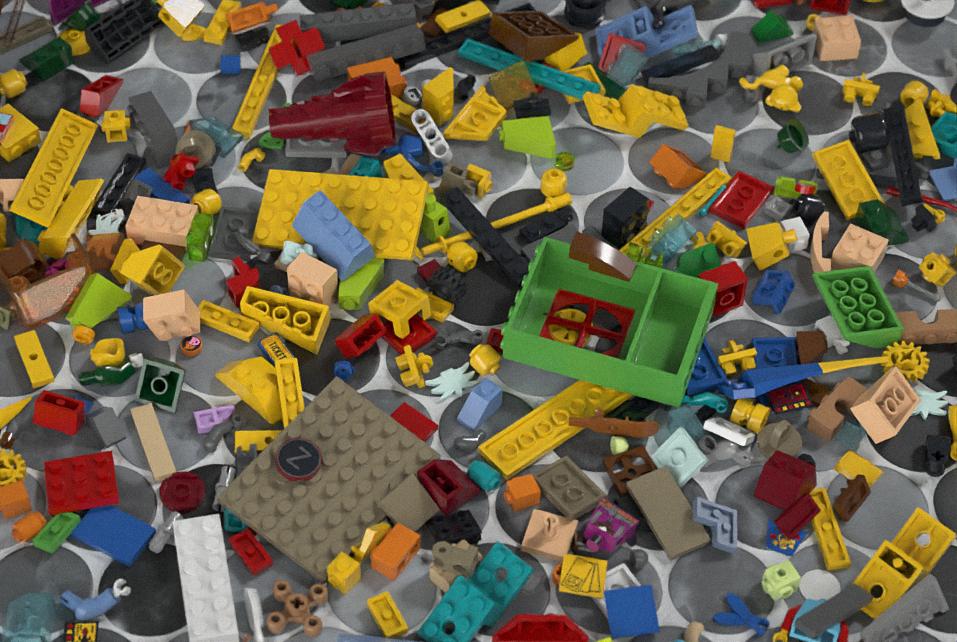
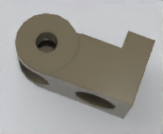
M445 541L437 542L432 548L433 564L439 569L471 578L478 561V547L469 545L468 549L465 550L452 547L450 543Z

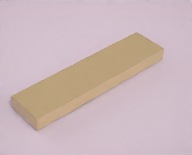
M152 403L130 409L154 481L158 482L166 477L168 479L173 473H176V469Z

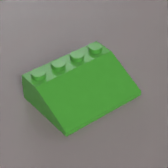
M870 266L812 274L844 340L876 349L887 348L888 345L892 347L894 342L898 343L904 328Z

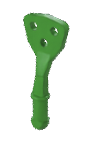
M285 103L283 107L290 106L291 104ZM268 132L259 140V145L270 149H282L284 139L272 137L270 132Z

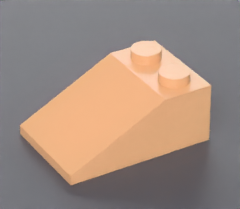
M894 366L867 389L850 409L867 434L877 444L896 436L921 400L897 366Z

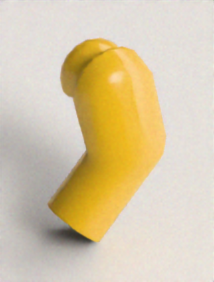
M923 204L935 217V224L944 222V211L935 210L928 204Z

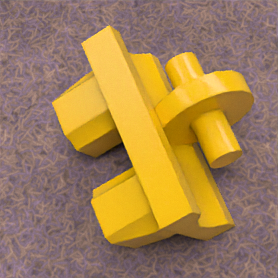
M862 73L861 78L845 79L842 90L844 101L852 103L856 95L863 97V105L872 106L874 100H877L880 86L873 85L872 80L865 79L866 73Z
M937 89L932 90L931 97L925 104V107L930 110V115L940 118L946 111L957 115V105L952 103L946 94H941Z
M719 221L715 222L706 236L708 242H714V245L722 250L724 254L736 259L747 244L746 241L737 235L736 231H731Z
M734 340L727 341V348L721 349L722 356L718 357L717 362L726 377H731L737 373L736 364L741 365L743 372L756 368L754 357L757 355L755 348L744 350L742 344L736 345Z
M407 345L404 347L405 353L395 358L401 371L410 368V370L400 374L401 380L405 387L417 384L419 388H423L426 385L421 371L423 373L429 372V368L433 366L432 357L421 352L417 358L416 354L412 352L411 346Z

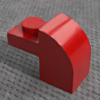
M240 257L232 259L235 277L226 280L227 294L236 308L241 307L240 302L247 286L260 289L257 267L250 269L247 263L244 264Z

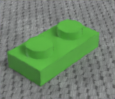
M71 512L56 514L33 539L34 546L54 553L80 523V516Z

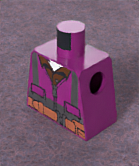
M602 497L584 532V537L588 539L586 545L594 552L598 551L601 547L605 551L612 553L634 535L639 520Z

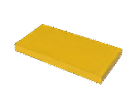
M850 140L812 152V157L846 220L856 217L858 205L861 202L880 200L884 203Z

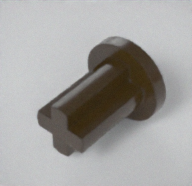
M575 532L571 551L574 553L577 550L594 552L586 545L588 539L580 536V532Z

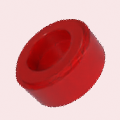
M797 182L794 190L798 193L813 195L815 194L816 186Z

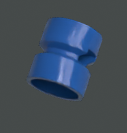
M143 302L135 303L134 307L130 305L117 307L122 334L135 332L136 328H139L141 331L150 329L143 320Z

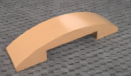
M824 212L820 216L814 229L810 249V259L814 273L831 271V259L822 258L821 242L826 241L828 235V212Z

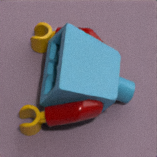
M807 599L803 605L795 606L787 611L780 626L781 632L774 635L773 642L778 640L788 642V633H790L789 636L806 642H848L849 628L843 620L814 639L810 638L794 626L795 620L827 600L820 599L816 601Z

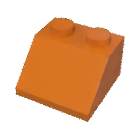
M664 143L649 162L654 167L653 171L660 177L664 176L667 179L666 183L673 189L680 188L686 190L708 175L683 151Z

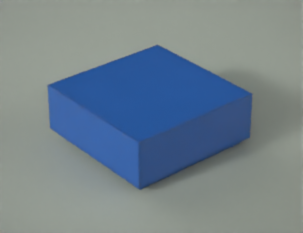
M241 55L221 56V74H240Z

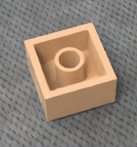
M853 16L815 18L812 34L815 33L817 35L815 46L820 61L858 59L861 40Z
M850 224L833 250L831 268L841 270L870 266L873 273H875L885 256L889 240Z
M301 252L287 267L289 296L329 307L338 298L337 269L304 252Z
M185 289L143 298V320L159 341H169L173 338L189 337L192 334L200 333V310Z

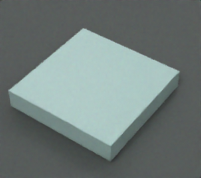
M679 427L650 456L657 469L664 466L668 468L680 489L709 461L682 427Z

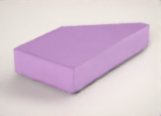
M231 404L194 412L198 434L210 432L214 425L228 421L235 412V405Z

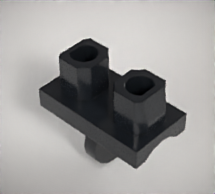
M530 92L529 98L513 100L515 117L517 119L551 115L549 98H535L534 92Z

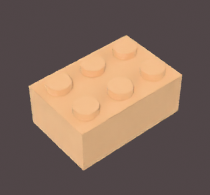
M137 196L126 223L127 239L131 238L135 244L143 245L144 241L147 240L183 246L186 252L189 253L200 223L198 205Z

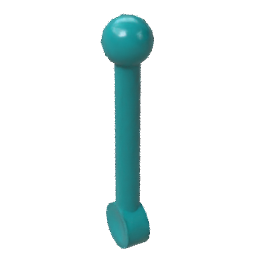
M723 184L706 206L699 210V215H706L707 209L727 186Z

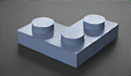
M700 497L694 499L692 520L713 527L712 547L734 553L737 550V510Z

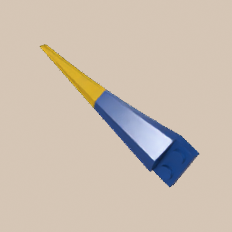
M889 356L745 370L738 380H726L725 384H718V393L732 399L756 397L786 384L815 375L850 367L889 362Z

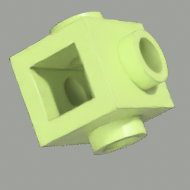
M787 560L778 565L772 564L767 567L761 583L763 590L770 594L775 601L779 598H787L795 591H798L801 577L791 562Z

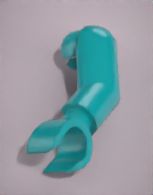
M705 392L693 396V398L684 396L682 403L688 404L682 405L680 411H688L691 406L695 405L696 407L708 405L716 409L718 413H724L727 410L728 402L723 397Z

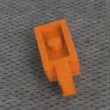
M260 2L225 15L231 32H235L266 22L271 19L270 14L279 10L276 4L266 7L265 2Z

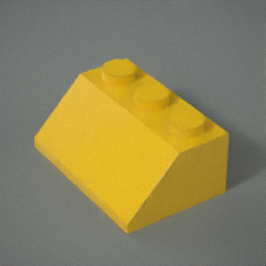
M156 245L130 254L129 258L124 261L120 273L146 293L155 296L169 293L186 265L163 246Z

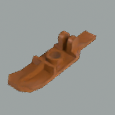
M602 408L595 409V414L592 417H569L568 426L589 428L597 433L637 438L653 436L658 433L659 428L658 423L655 421H629L627 416L625 420L603 418L604 410Z

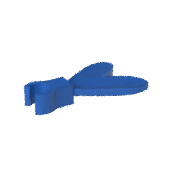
M728 593L727 603L735 613H718L713 616V620L721 625H747V627L755 630L757 634L764 635L765 628L759 626L764 625L766 628H769L770 622L753 614L751 616L750 611L738 596Z

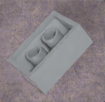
M815 33L802 35L753 54L751 69L760 77L765 71L774 69L782 64L787 67L789 73L812 64L817 35Z

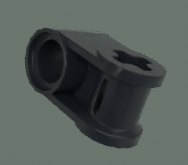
M935 434L927 435L925 471L928 475L940 477L944 474L949 456L951 437Z

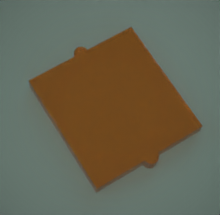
M124 232L87 235L88 250H86V254L88 255L89 270L112 267L124 241Z

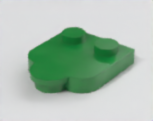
M714 242L681 253L677 258V267L673 272L698 278V275L702 272L719 267L721 263Z

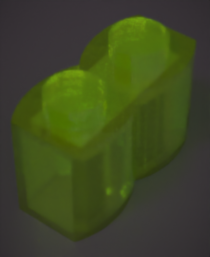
M196 213L191 222L192 229L186 237L188 258L191 261L204 262L208 258L209 246L214 235L213 217L210 214Z

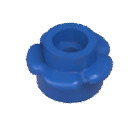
M338 361L333 366L335 368L334 376L339 377L343 381L349 380L355 372L354 367L348 361Z

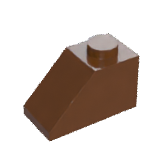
M823 331L796 332L795 343L798 365L821 363L823 354L827 353L828 349L827 340L823 338Z

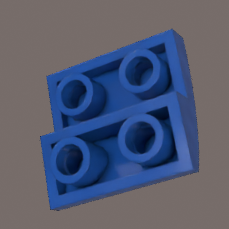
M652 585L603 591L612 640L660 633Z

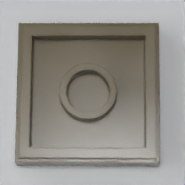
M413 473L406 476L378 501L395 525L398 522L414 532L440 510Z

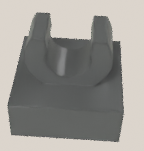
M133 179L125 191V198L135 203L137 196L150 197L153 188L137 179Z

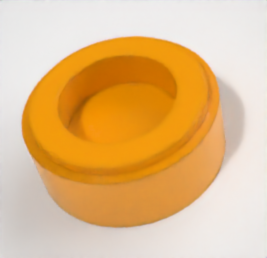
M76 326L72 337L79 343L90 344L94 340L95 332L86 326Z

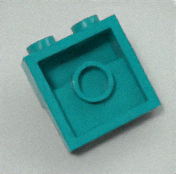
M946 111L934 123L931 130L941 154L956 159L957 115Z

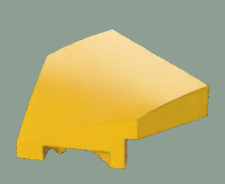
M381 522L367 528L363 541L353 545L351 551L355 552L353 559L359 563L366 560L370 556L372 549L376 545L379 546L383 541L384 535L391 525Z

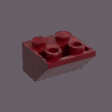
M434 459L417 471V480L446 516L481 492V488L452 460Z

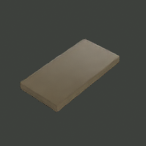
M666 466L626 482L627 490L670 561L710 544L711 538L703 525L692 520L693 509Z

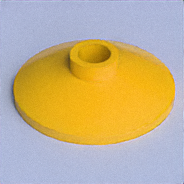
M71 28L59 35L72 46L73 56H80L91 50L86 43L84 31Z

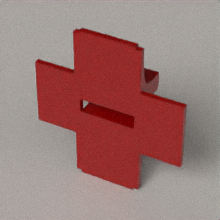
M293 20L276 28L281 42L268 48L275 67L280 69L292 64L297 77L309 72L307 55L325 49V45L316 27L302 33L297 20Z

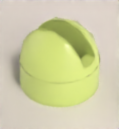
M614 436L611 438L610 447L612 454L628 450V443L624 437Z

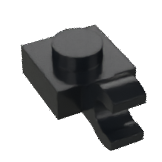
M264 27L256 32L251 29L235 34L234 37L243 53L259 47L260 42L263 44L268 43L270 39L268 34L270 32L267 27Z

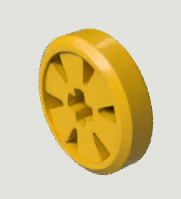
M571 308L561 309L554 313V316L583 323L587 315L580 310ZM551 324L548 327L555 341L571 346L575 345L579 335L578 331L573 329L572 331H567V328ZM593 335L586 337L583 347L591 341Z

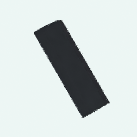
M128 0L84 29L86 43L94 55L106 63L165 23L159 18V11L152 0Z

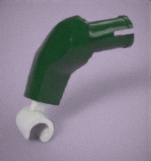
M142 353L129 355L131 363L125 361L117 367L102 365L98 366L94 371L81 372L79 382L82 386L97 383L100 386L121 385L135 373V368L142 366L144 360Z

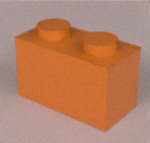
M397 522L393 529L387 530L380 545H376L370 553L371 568L395 581L420 550L421 535Z

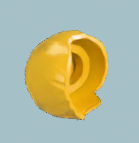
M111 338L98 341L94 349L92 348L90 351V358L96 366H119L125 357L122 339Z

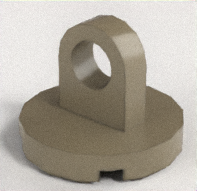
M198 130L189 131L184 134L176 146V154L184 153L189 157H198L199 162L195 166V171L209 166L216 152L213 139L205 132Z
M784 419L780 423H771L761 429L757 439L758 450L766 459H769L776 450L797 458L801 451L802 439L800 433L793 425Z

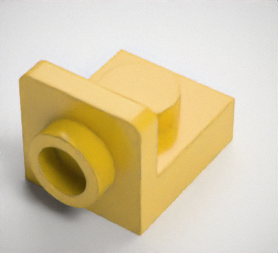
M469 164L466 168L468 169L466 180H473L478 183V197L482 198L492 188L491 172Z

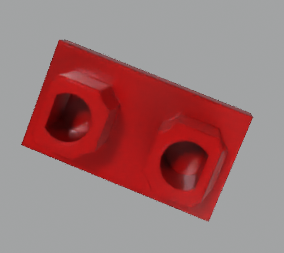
M184 153L173 155L170 159L171 166L164 174L163 180L171 183L173 189L183 190L187 177L189 178L195 173V166L199 159L197 156L189 157Z

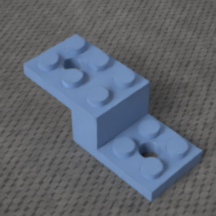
M689 5L664 16L666 26L660 31L652 27L654 16L647 6L596 28L595 32L600 58L609 33L645 44L644 56L646 59L699 36L693 7Z

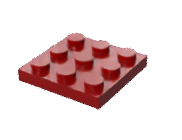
M112 450L44 462L50 515L120 503Z

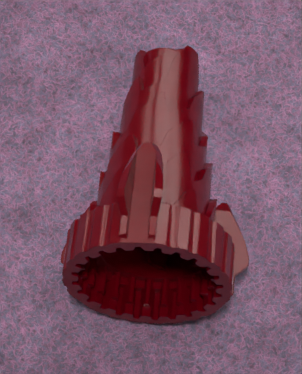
M385 71L354 77L335 90H331V94L311 96V100L295 102L286 107L268 109L270 134L278 139H305L306 141L349 139L344 145L345 152L350 151L369 156H378L383 149L393 148L396 145L393 103Z

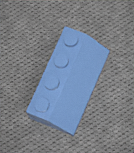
M321 190L303 203L292 223V227L307 244L312 245V249L325 264L337 269V277L342 282L375 257L371 244Z

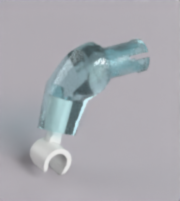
M717 34L716 39H711L710 41L691 39L688 43H682L673 47L675 56H679L710 44L719 51L722 45L728 44L727 34Z

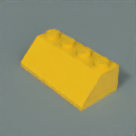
M101 178L79 180L74 187L70 186L65 195L67 199L65 202H61L57 210L58 213L54 216L50 227L47 230L43 229L37 241L40 242L39 251L56 260L58 258L62 260L92 212V208L99 198L105 180Z

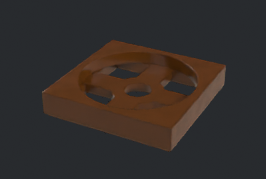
M644 446L605 457L602 461L620 498L630 495L625 486L626 484L620 481H630L640 477L642 474L657 470ZM640 457L644 460L645 464L636 466L633 465L630 459ZM621 462L624 470L613 473L614 464ZM633 469L636 471V474L629 475L628 471Z

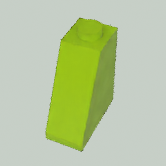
M549 116L502 121L501 129H498L499 141H503L504 149L555 159L556 143Z
M373 258L343 282L340 280L339 309L361 310L384 276V258Z
M98 273L89 275L65 319L71 322L70 325L73 328L76 326H86L91 329L116 311L117 307L123 306L131 300L132 295Z

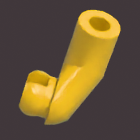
M255 148L244 154L238 164V169L245 172L254 159L261 162L265 157V153L260 148Z

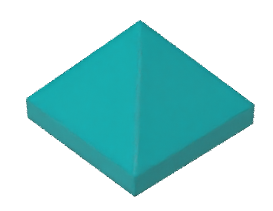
M224 508V531L241 532L247 529L246 523Z

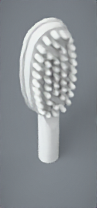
M245 588V608L250 628L253 631L254 641L264 642L261 631L264 625L261 621H264V619H262L263 615L260 610L262 608L260 607L261 604H259L258 593H255L257 590Z

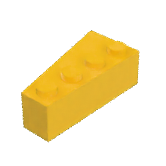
M250 286L246 287L240 302L243 316L258 321L261 327L273 333L277 332L279 336L316 355L318 354L331 320L329 306Z

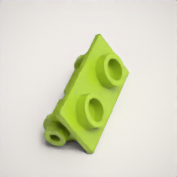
M783 176L781 178L777 177L774 190L775 196L795 199L802 193L794 190L795 179ZM799 180V183H807V184L815 185V186H816L815 193H816L817 184L814 183V181Z

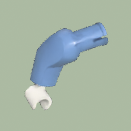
M119 579L114 583V589L108 588L94 598L83 600L70 590H67L61 596L60 603L73 610L76 618L86 621L109 611L121 600L120 595H129L131 589L125 587L121 590L122 585L126 581Z

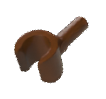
M11 432L3 433L0 439L1 448L8 450L12 447L15 439L12 438L13 434Z

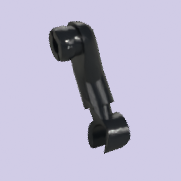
M658 3L650 8L651 13L654 15L652 27L660 31L666 26V21L662 15L665 7L658 10Z

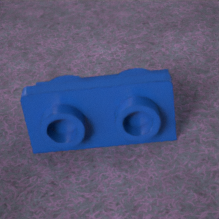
M766 270L751 297L753 305H772L775 313L781 314L795 288V282L789 270Z

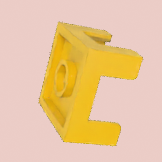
M398 280L368 303L370 314L376 313L379 318L381 315L392 321L395 335L402 339L410 333L408 320L417 312L422 310L423 320L431 316L429 296Z

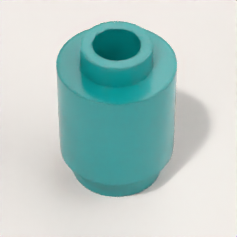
M475 460L467 470L469 478L486 492L496 490L501 483V474L483 461Z

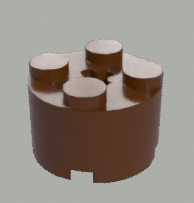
M26 238L17 241L15 246L9 250L0 252V270L13 288H17L16 284L21 283L22 286H26L34 282L44 274L42 269L44 267L48 268V263L35 243L27 241Z

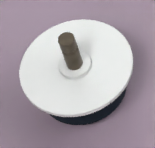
M901 0L905 8V17L911 23L921 27H934L941 24L954 7V0Z

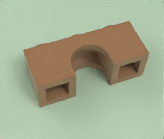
M957 309L937 310L932 324L922 322L918 318L916 311L895 312L904 328L898 341L899 345H901L902 341H905L906 345H909L911 342L914 344L957 342Z
M849 376L843 382L839 381L834 387L833 392L830 395L824 396L820 406L817 409L814 407L807 416V419H809L807 429L829 443L842 429L845 416L837 411H846L854 416L850 408L868 388Z

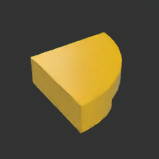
M190 23L181 35L182 40L195 41L202 39L207 28Z

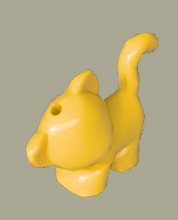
M783 64L765 71L751 84L745 78L739 80L740 85L746 90L755 91L761 84L772 89L770 96L765 100L768 106L796 113L801 110V105L798 102V93L803 87V82L798 76L788 78L789 70Z

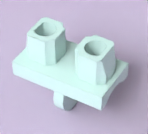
M287 240L284 242L280 262L287 265L291 264L301 252L317 260L319 256L312 249V245H300Z

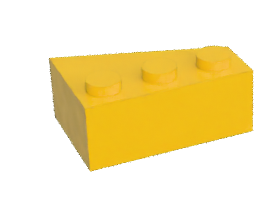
M401 154L383 161L384 178L425 181ZM429 186L427 194L434 195V190Z

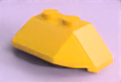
M262 356L231 361L215 373L216 378L272 426L277 425L283 420L276 370Z

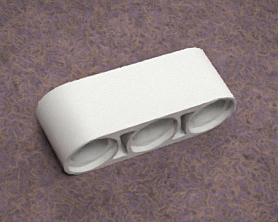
M416 110L412 114L411 119L436 161H441L442 164L449 163L452 159V152L444 137L426 110ZM426 119L424 123L418 124L419 120ZM436 134L434 139H428L430 135ZM446 150L443 155H437L439 151Z

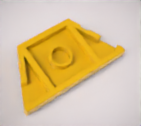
M481 85L443 132V137L445 139L488 141L507 117V111L502 105L497 103L493 96L490 97L486 93V88Z
M918 99L905 109L914 158L922 159L923 156H933L934 159H940L941 157L922 100Z

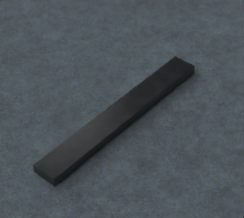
M529 2L505 12L536 10ZM491 17L426 40V50L398 59L405 68L459 49L467 39L478 42L491 37L489 35Z

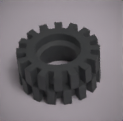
M443 266L438 267L427 280L429 292H433V295L454 304V306L467 293L468 284L464 283L465 278H461L459 272L456 274L455 269L452 268L450 270L448 266L445 268Z

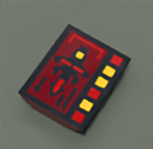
M803 381L784 385L766 392L768 402L776 415L814 406Z

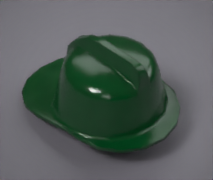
M87 0L81 8L61 23L58 30L60 31L71 26L79 31H84V29L100 19V14L90 4L91 0Z
M795 118L790 119L777 133L779 141L777 149L783 148L787 153L803 151L809 144V137L805 127Z

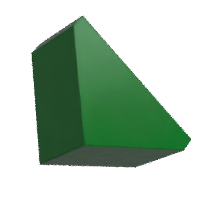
M772 10L751 28V32L758 43L794 34L788 22Z

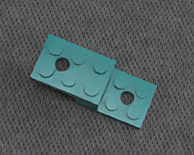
M497 541L470 579L461 575L458 576L417 633L427 642H471L483 624L490 627L495 626L535 572V569L501 542ZM505 568L508 573L505 580L499 581L497 573L500 569ZM449 622L455 624V631L451 635H447L445 632V627Z

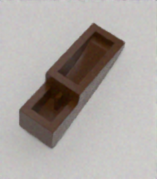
M576 232L570 245V259L589 264V270L627 282L631 281L637 264L614 247L580 232Z

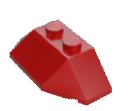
M524 613L522 615H515L493 634L492 642H589V635L566 615L554 613L533 615Z

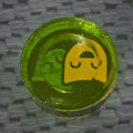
M561 152L555 156V167L557 169L570 171L574 168L575 158L571 153Z

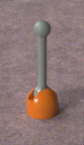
M898 269L892 280V285L899 288L908 285L932 297L936 302L941 300L940 294H934L909 282L908 275Z

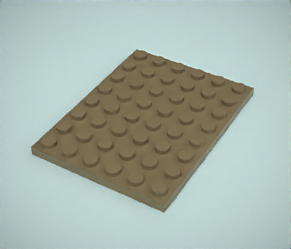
M336 376L217 497V501L324 585L328 581L327 566L341 552L351 556L354 553L351 551L352 546L363 541L366 529L383 522L388 516L378 501L409 474L413 473L417 478V471L432 460L440 459L441 454ZM305 438L314 442L320 449L322 455L321 468L317 475L310 480L290 481L278 471L276 466L277 450L282 443L289 439Z

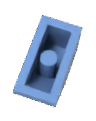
M485 377L471 391L457 417V421L475 432L502 405L503 389Z

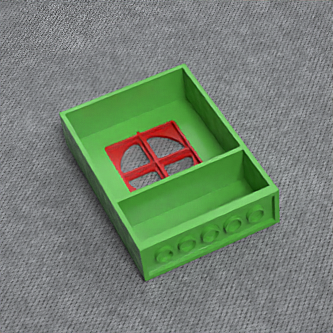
M544 237L541 245L538 244L536 247L535 260L531 259L529 263V274L523 277L521 285L523 288L521 291H517L515 297L516 305L515 307L511 306L509 310V321L503 324L501 335L504 336L500 346L503 349V358L680 408L714 311L718 283L634 261L637 264L631 281L627 282L589 270V264L569 258L571 244ZM572 304L589 305V310L583 323L554 316V313L558 309ZM601 308L611 313L620 323L622 332L615 333L592 326L591 324L597 309ZM555 324L578 331L579 335L575 345L571 346L555 341L549 332V325ZM588 335L609 339L617 343L613 349L604 353L582 349Z

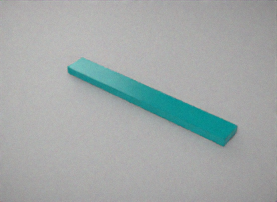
M467 39L458 50L459 57L524 80L527 79L530 82L583 100V95L586 91L598 94L601 90V86L597 83L536 62L523 61V58L470 39Z

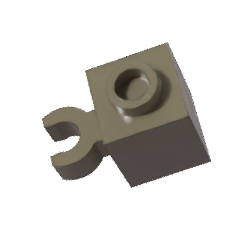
M449 162L437 191L446 194L455 187H458L465 194L473 196L478 183L465 179L468 169Z

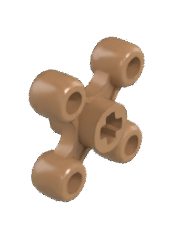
M277 581L273 585V596L277 601L283 602L285 608L281 612H272L268 615L266 620L268 630L271 633L279 634L284 631L289 622L294 624L302 623L304 632L308 637H318L323 630L322 621L318 616L312 615L310 609L315 605L320 606L327 602L328 590L326 586L315 584L310 588L309 593L304 596L300 593L293 594L291 586L287 581Z

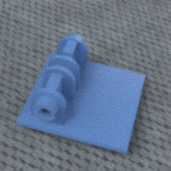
M956 158L954 159L953 166L931 170L929 174L943 201L957 199Z

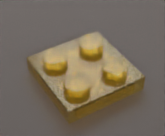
M524 60L488 77L499 104L506 111L513 108V100L529 98L530 92H534L535 96L539 95Z

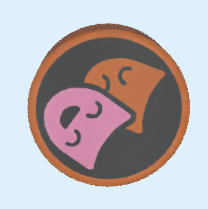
M196 335L184 337L180 342L182 353L189 357L200 354L203 349L202 340Z

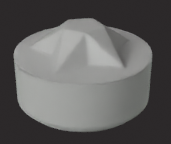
M409 86L403 91L402 99L410 106H417L422 100V93L418 88Z

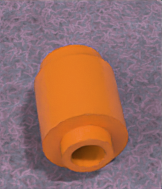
M39 511L30 512L12 524L13 530L11 534L18 543L23 542L26 544L37 536L47 525V522Z

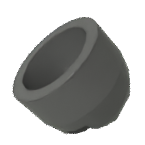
M705 435L697 443L704 455L711 454L717 449V443L710 435Z
M634 549L630 551V564L632 568H641L647 564L649 558L644 550Z

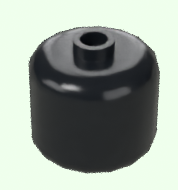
M880 112L856 116L852 119L849 139L851 143H854L859 153L862 154L878 149L882 150L888 147V129L884 116Z

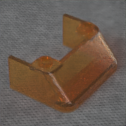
M75 233L71 234L75 251L68 255L67 262L69 268L30 284L28 279L23 276L7 279L0 267L2 288L16 313H18V317L24 327L29 329L37 328L66 315L89 275L96 274L87 252Z

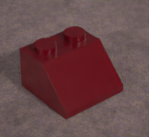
M776 450L763 466L754 491V497L785 511L803 493L810 494L816 487V466Z

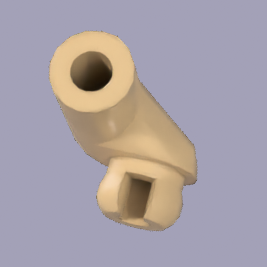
M695 621L688 624L684 641L699 642L698 637L701 635V632H704L703 625Z

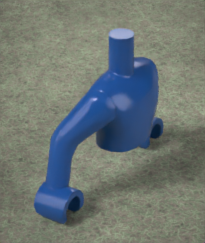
M436 134L430 135L428 139H434ZM401 135L398 146L386 148V155L401 154L418 172L433 173L435 177L443 175V164L441 161H435L432 165H424L414 159L423 156L422 142L424 141L420 135Z

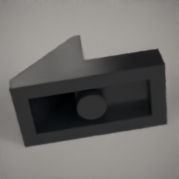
M212 168L195 171L193 176L190 177L196 194L205 189H212L218 193Z

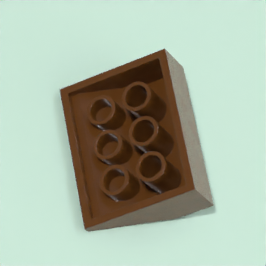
M543 11L492 12L489 35L526 62L544 59L579 39V35Z

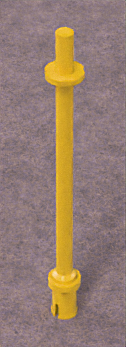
M568 192L554 198L548 197L541 205L491 222V225L495 229H499L545 211L551 213L559 208L572 205V198ZM468 231L444 239L443 236H438L436 243L421 248L424 256L439 250L446 254L448 247L459 241L463 242L473 237Z

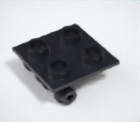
M460 510L454 514L436 516L426 521L436 541L435 544L445 541L450 543V545L452 543L457 545V540L459 542L465 540L470 545L478 544V541L482 540V530L470 510Z

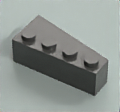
M151 91L128 97L130 104L127 106L130 117H133L136 127L138 126L158 169L170 166V159L176 154L178 143L173 124Z

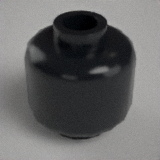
M802 193L793 201V212L802 220H817L825 210V204L817 194L809 195Z

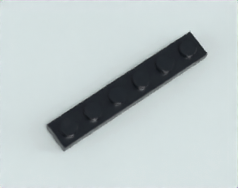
M904 105L885 108L884 114L902 206L923 202Z
M458 187L442 195L440 201L487 254L490 255L513 283L520 287L524 275L529 274V265Z

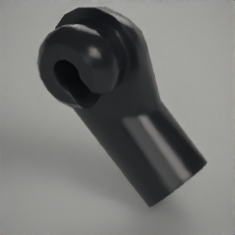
M470 74L458 82L457 89L460 100L465 101L468 99V91L476 83L474 75Z

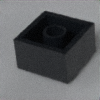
M629 187L605 207L601 235L605 240L621 249L639 232L644 230L648 224L649 198L634 188Z

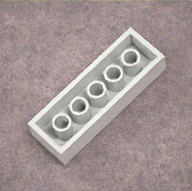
M219 514L173 521L190 642H239Z

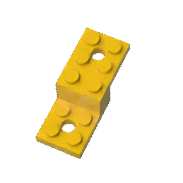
M631 84L619 100L588 91L583 95V100L592 123L596 126L638 138L642 137L653 122L683 131L689 126L679 104L680 102L675 96L652 91L643 86L639 87Z
M917 507L893 541L890 543L885 539L852 583V585H858L869 594H871V589L874 586L879 585L883 588L882 596L873 598L872 603L861 610L874 620L904 596L910 588L912 589L931 572L955 540L957 534ZM921 534H928L930 536V542L925 546H920L917 542Z

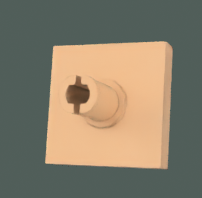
M534 509L521 545V551L563 562L564 553L569 554L573 536L578 526V520L570 522L566 517Z

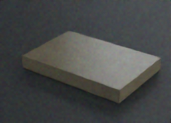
M567 455L532 474L541 493L570 522L596 508L602 497L607 500V495Z

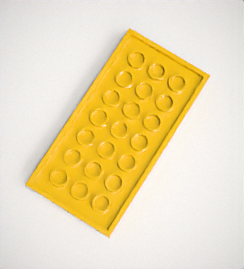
M270 169L252 242L261 248L283 249L284 242L287 240L300 245L307 244L292 227V223L303 203L321 190L371 244L375 258L413 261L429 184L427 181Z

